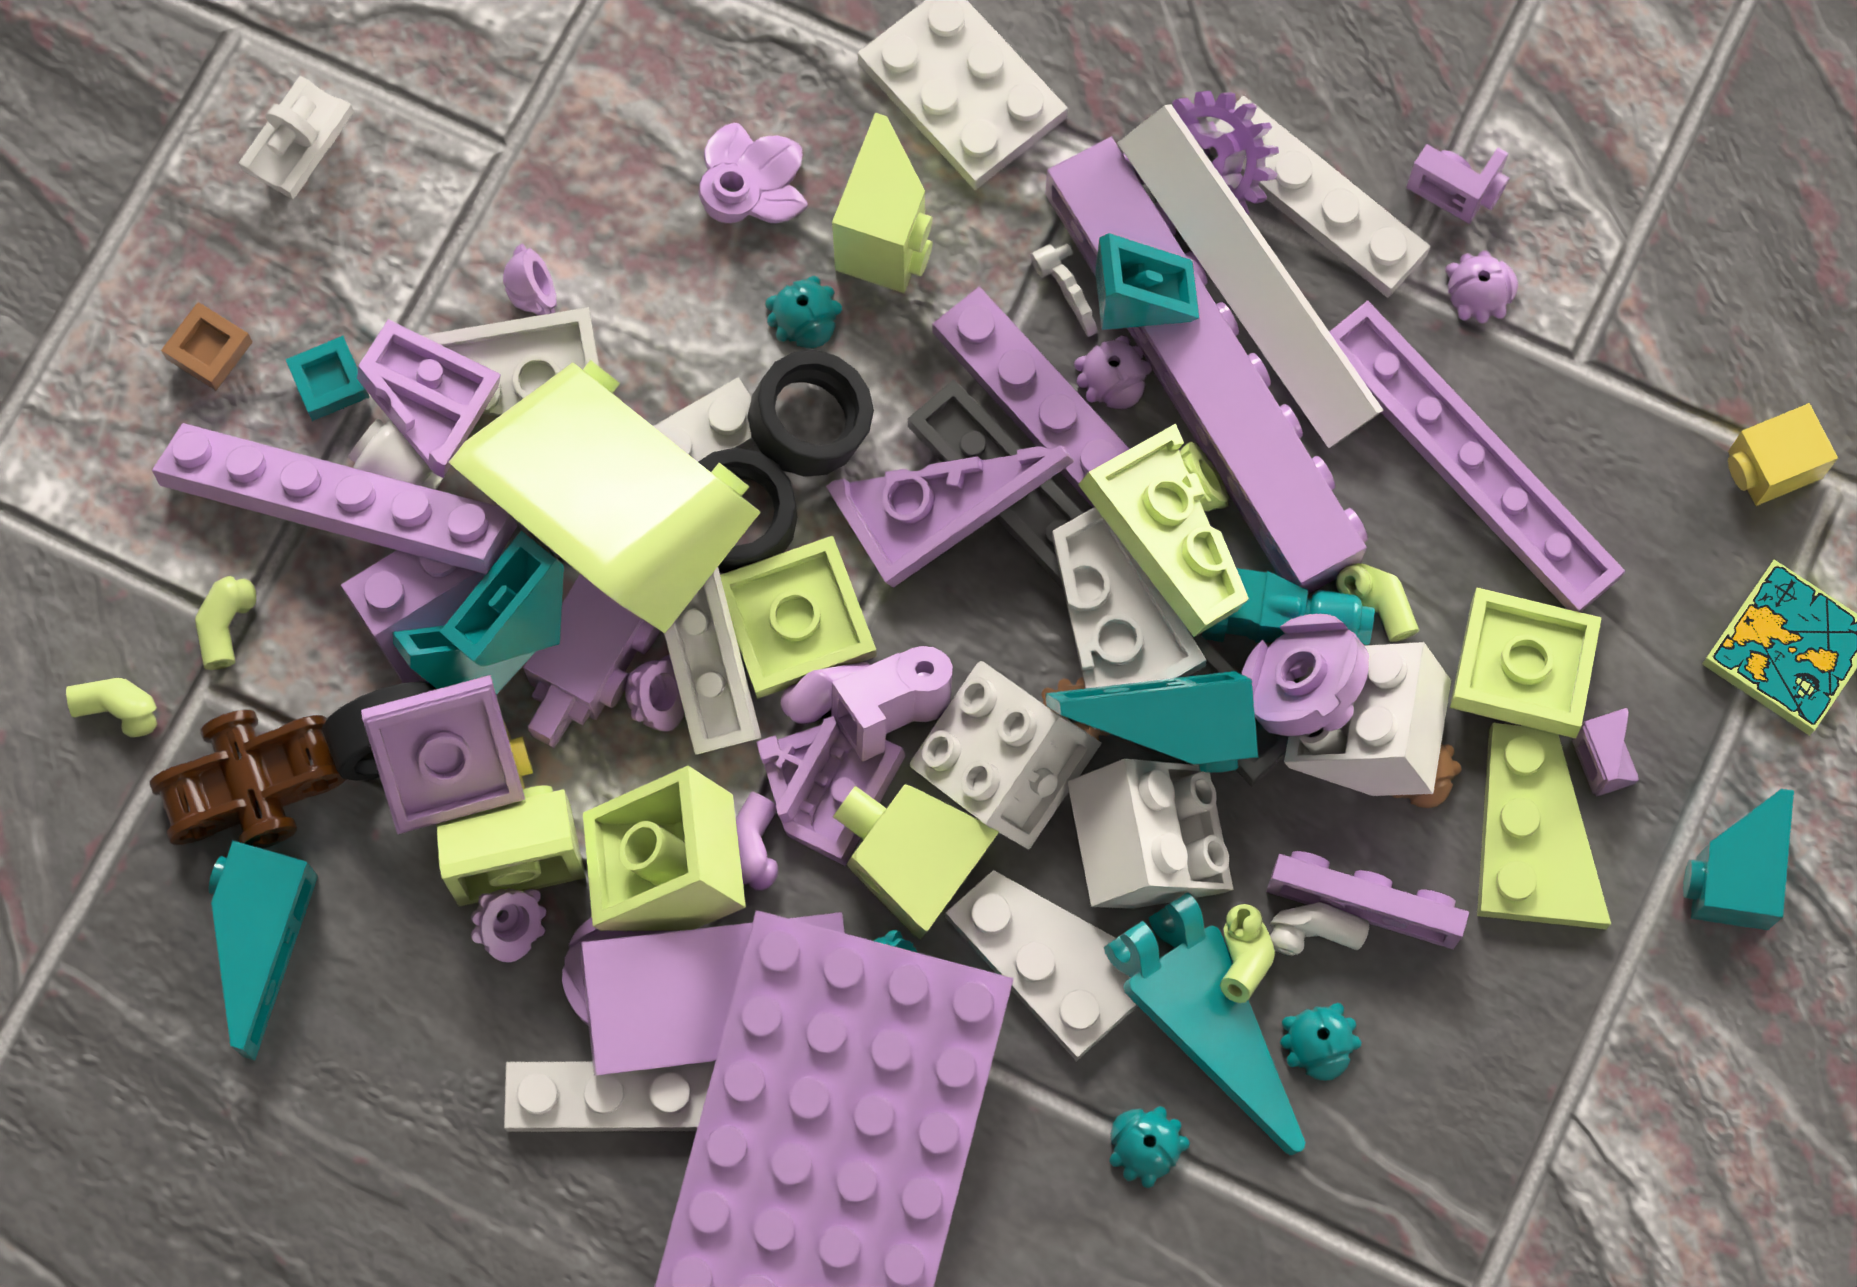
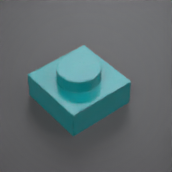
M344 336L285 359L312 421L370 398L366 389L357 380L358 368Z

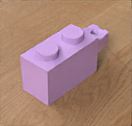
M581 574L562 603L560 644L536 651L523 667L530 685L535 687L532 697L541 703L528 725V731L533 738L552 748H555L572 720L584 725L588 717L596 720L605 705L613 708L618 703L625 691L629 676L625 672L637 651L645 654L651 648L660 631L618 604Z

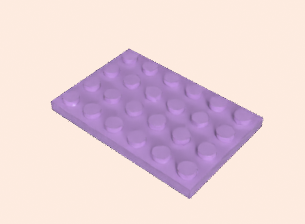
M756 910L655 1287H934L1014 978Z

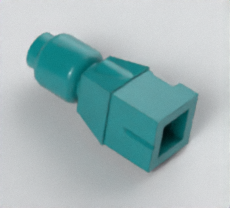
M1236 568L1249 599L1237 612L1202 632L1204 639L1223 642L1225 633L1247 636L1249 639L1254 640L1255 643H1260L1262 640L1265 643H1273L1277 638L1285 634L1279 626L1289 620L1309 614H1327L1335 616L1359 638L1363 645L1369 646L1375 608L1362 606L1361 599L1358 596L1318 590L1311 598H1307L1308 590L1269 571L1266 573Z

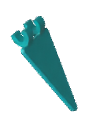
M1187 892L1148 918L1155 933L1163 941L1175 947V949L1160 959L1157 940L1151 929L1143 921L1104 946L1105 954L1113 966L1131 977L1126 980L1123 986L1126 995L1285 1153L1295 1155L1305 1148V1139L1249 1000L1244 1003L1229 1000L1221 991L1220 983L1233 964L1222 933L1218 927L1212 925L1204 929L1202 911L1194 897Z

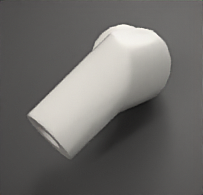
M1321 902L1282 910L1270 923V926L1274 928L1270 935L1274 950L1290 956L1297 955L1303 951L1305 937L1320 936L1358 950L1364 944L1369 932L1368 920Z

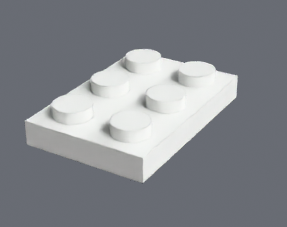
M925 0L857 53L860 67L974 190H977L1067 119L1068 107L967 0Z

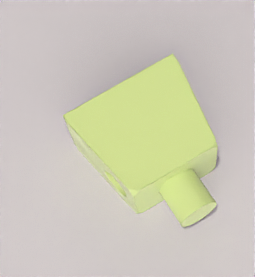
M904 784L887 808L855 786L833 816L834 819L863 839L848 861L847 866L899 921L919 939L930 929L999 833V831L985 825L982 821Z

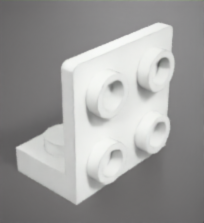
M980 661L973 668L912 758L910 767L985 825L994 830L996 829L1004 836L1030 849L1068 794L1067 781L1081 775L1102 743L1045 706L994 668Z

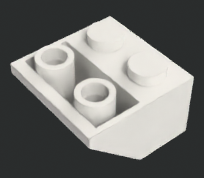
M1424 642L1365 646L1369 653L1368 675L1360 695L1352 704L1354 711L1351 719L1344 726L1334 731H1326L1321 728L1309 734L1289 736L1284 763L1290 769L1371 796L1433 794L1451 679ZM1313 666L1308 667L1307 673L1299 678V682L1310 676L1314 670Z
M1122 759L1067 781L1091 907L1135 909L1170 903L1187 892L1194 898L1234 890L1229 870V854L1224 844L1216 806V790L1211 781L1210 773L1199 771V765Z

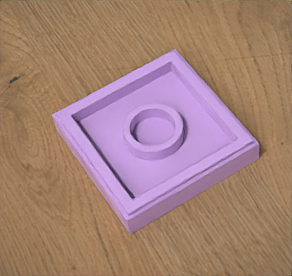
M491 675L361 710L364 726L397 835L525 800Z

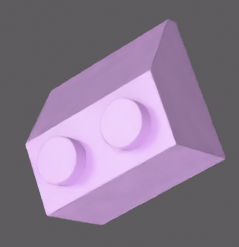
M396 550L344 582L341 586L352 607L401 682L422 681L429 683L409 667L393 645V632L445 625L486 574Z

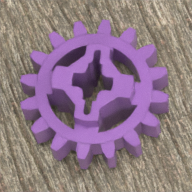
M1211 91L1196 92L1194 104L1188 98L1176 99L1173 101V108L1207 157L1211 154L1209 148L1216 149L1218 157L1212 161V164L1249 215L1245 200L1254 204L1264 202L1267 196L1258 185L1260 181L1276 179L1278 174L1273 169L1265 166L1266 158L1279 153V147L1264 145L1262 137L1273 128L1270 122L1254 124L1251 119L1255 115L1257 106L1253 103H1247L1235 109L1236 94L1231 92L1220 93L1216 102ZM1206 117L1221 119L1230 124L1235 130L1229 133L1218 131L1214 122H1208ZM1246 155V169L1242 176L1241 170Z

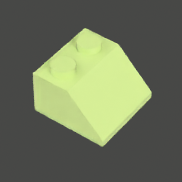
M875 113L832 221L835 271L905 293L911 275L922 276L928 263L933 244L931 240H928L933 217L925 214V190L888 117Z
M690 766L683 767L583 812L592 925L600 931L693 930L746 908L733 794Z
M551 786L523 789L525 800L436 824L441 876L459 906L477 903L479 896L483 893L490 894L499 889L506 890L511 888L525 891L586 878L571 804L564 789L553 792Z

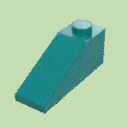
M1235 671L1045 693L1046 706L1058 714L1191 764H1199V771L1214 773L1235 770L1238 768V759L1258 757L1252 679Z
M232 841L227 858L220 856L213 867L209 880V893L214 895L211 905L230 1046L242 1057L256 1060L318 875L306 861Z

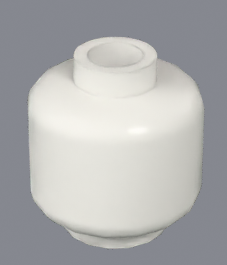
M377 418L348 455V458L355 463L353 466L355 469L436 490L444 479L433 473L390 419L384 423Z

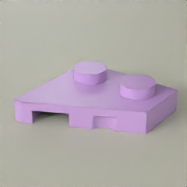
M388 319L358 365L357 380L433 473L444 478L451 466L449 461L467 440L497 391L501 374Z

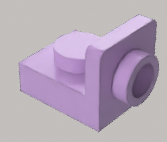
M1426 144L1413 165L1406 188L1470 224L1481 206L1492 210L1507 186L1510 178L1503 175L1502 170L1509 153L1497 148L1481 174L1472 170L1469 163L1460 155L1448 150L1439 151Z

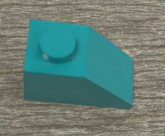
M1780 789L1713 839L1697 855L1696 860L1689 859L1684 874L1683 896L1684 898L1692 899L1691 919L1769 930L1783 918L1794 790Z

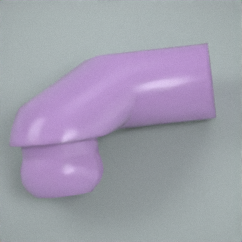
M859 662L813 670L807 673L797 684H793L784 690L780 701L782 711L798 724H809L818 721L832 708V682L863 669L870 664Z
M751 792L736 816L743 885L749 884L753 889L760 891L769 888L778 876V864L775 860L767 857V851L761 838L777 810L773 802L762 795Z

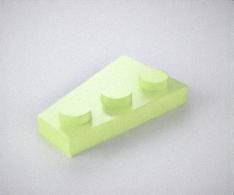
M1174 424L1089 471L1078 486L1195 637L1237 612L1249 598L1221 531L1210 527L1200 503V499L1204 496L1205 492L1197 473L1188 474L1183 464V459L1178 449L1184 442L1177 425Z
M1493 723L1489 729L1477 916L1607 929L1611 925L1559 734L1526 726Z

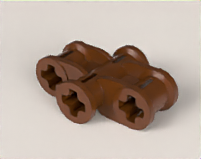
M253 710L232 711L204 724L200 729L201 736L204 742L212 744L214 753L188 763L170 767L161 771L149 781L152 793L161 796L171 825L167 830L169 842L173 845L193 843L237 824H240L243 831L239 836V842L260 849L276 845L293 836L297 832V826L293 818L286 817L283 806L328 792L346 781L337 772L322 731L327 718L323 715L303 717L257 736L254 729L258 725V718ZM236 743H237V745H238V748H239V751H240V754H241V759L239 758V755H238L237 750H236V747H235V744H236ZM307 748L309 749L313 760L312 765L310 764L309 758L306 753ZM185 796H186V799H187V801H188V804H189V807H190V811H189L188 806H187V803H186V801H185ZM256 801H258L259 807L261 809L262 818L260 817L258 808L256 806Z

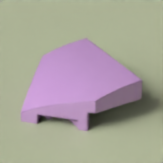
M834 716L823 719L822 725L780 739H777L775 735L757 741L760 757L765 766L776 803L775 807L787 836L846 866L860 837L834 819L833 816L855 786L880 803L906 756L903 748L885 740V752L862 762L839 728Z

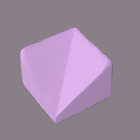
M1627 708L1585 721L1577 738L1572 740L1592 793L1596 794V797L1634 785L1639 780L1624 742L1628 720Z

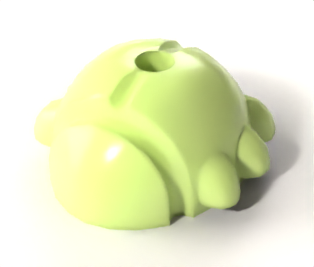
M1189 442L1179 452L1188 474L1197 473L1205 492L1204 496L1200 499L1203 510L1210 511L1227 507L1229 505V496L1217 470L1201 448L1195 443Z

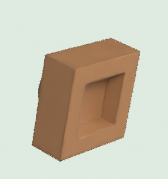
M197 302L161 351L166 360L217 391L253 342L246 331L200 302Z

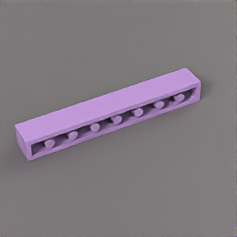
M1112 136L1047 169L1045 195L1095 277L1099 237L1108 233L1193 260L1200 318L1188 323L1130 327L1127 329L1138 347H1141L1144 351V357L1151 364L1152 370L1201 450L1217 470L1228 494L1277 574L1308 590V594L1337 579L1339 572L1346 566L1357 563L1361 564L1367 548L1365 542L1368 540L1363 523L1351 508L1343 510L1332 492L1335 489V483L1327 465L1319 456L1310 457L1299 439L1303 436V432L1296 415L1286 404L1279 407L1268 389L1271 381L1263 362L1255 353L1247 355L1236 337L1239 334V329L1230 309L1223 302L1215 304L1204 286L1207 284V277L1201 263L1193 252L1189 251L1184 254L1173 236L1176 234V227L1158 202L1153 204L1143 188L1144 181L1126 155L1122 154Z

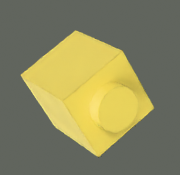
M1810 403L1742 430L1728 451L1730 455L1728 466L1731 476L1742 491L1748 490L1755 506L1823 479L1838 459Z

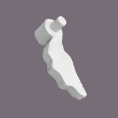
M1067 243L1054 249L1051 244H1048L1031 253L1032 264L1039 276L1043 278L1052 274L1056 279L1087 337L1098 333L1096 323L1092 317V310L1085 300L1082 289L1076 283L1072 273L1060 261L1073 254L1070 245Z

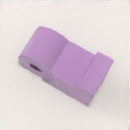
M920 646L900 654H894L832 682L831 716L835 717L839 728L862 762L885 752L887 733L913 721L929 722L942 716L950 704L953 669L951 661L941 650L934 647Z

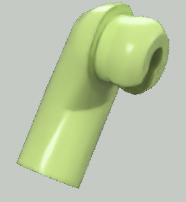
M1360 563L1346 566L1339 572L1336 580L1338 592L1358 596L1361 599L1362 606L1375 608V612L1380 615L1390 642L1404 640L1419 632L1403 586L1396 576Z
M228 576L214 582L196 614L195 624L204 668L207 670L227 668L236 662L229 625L236 612H249L255 606L257 597L254 585L247 579L235 580L234 577Z
M112 678L67 686L66 688L68 708L72 717L110 712L113 716L122 720V731L129 737L145 736L152 733L157 726L156 717L153 714L157 707L152 696L127 679Z
M1247 904L1237 905L1228 912L1223 929L1224 938L1233 964L1222 979L1220 987L1223 994L1229 1000L1238 1003H1244L1250 999L1271 967L1275 956L1274 946L1268 930L1262 922L1261 913L1257 908Z

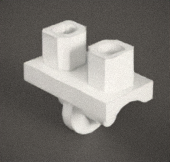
M299 76L280 105L273 104L266 113L268 122L239 161L241 170L289 198L294 199L354 113L352 105L343 99L335 98L325 93L309 80Z

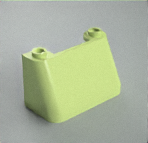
M591 360L583 369L572 362L466 440L449 463L602 592L663 633H666L761 511L742 497L750 486L721 463H718L713 471L710 472L614 395L613 392L620 383Z

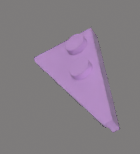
M1037 446L1017 450V455L981 460L977 456L929 464L919 471H909L907 469L885 472V477L848 482L846 479L834 480L826 485L885 583L894 588L1065 469L1074 460L1065 447L1058 446L1047 449Z

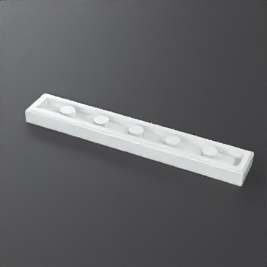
M1164 105L1117 142L1327 447L1335 446L1384 411L1173 106Z

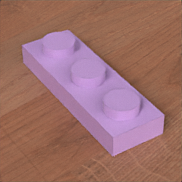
M1302 851L1292 852L1291 857L1279 854L1273 867L1266 891L1268 893L1307 905L1318 902L1325 903L1366 919L1369 924L1450 949H1454L1463 937L1469 912L1455 908L1456 901L1445 894L1431 890H1418L1417 895L1391 888L1393 882L1385 876L1363 870L1355 871L1354 876L1329 869L1330 862L1328 860Z

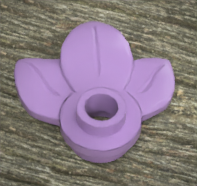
M739 123L723 126L709 139L704 150V160L708 170L700 181L699 198L705 211L713 219L723 223H736L748 215L768 223H781L798 216L807 208L808 204L805 198L789 184L801 166L802 147L797 142L781 136H765L753 142ZM724 188H730L736 190V192H730L725 190Z

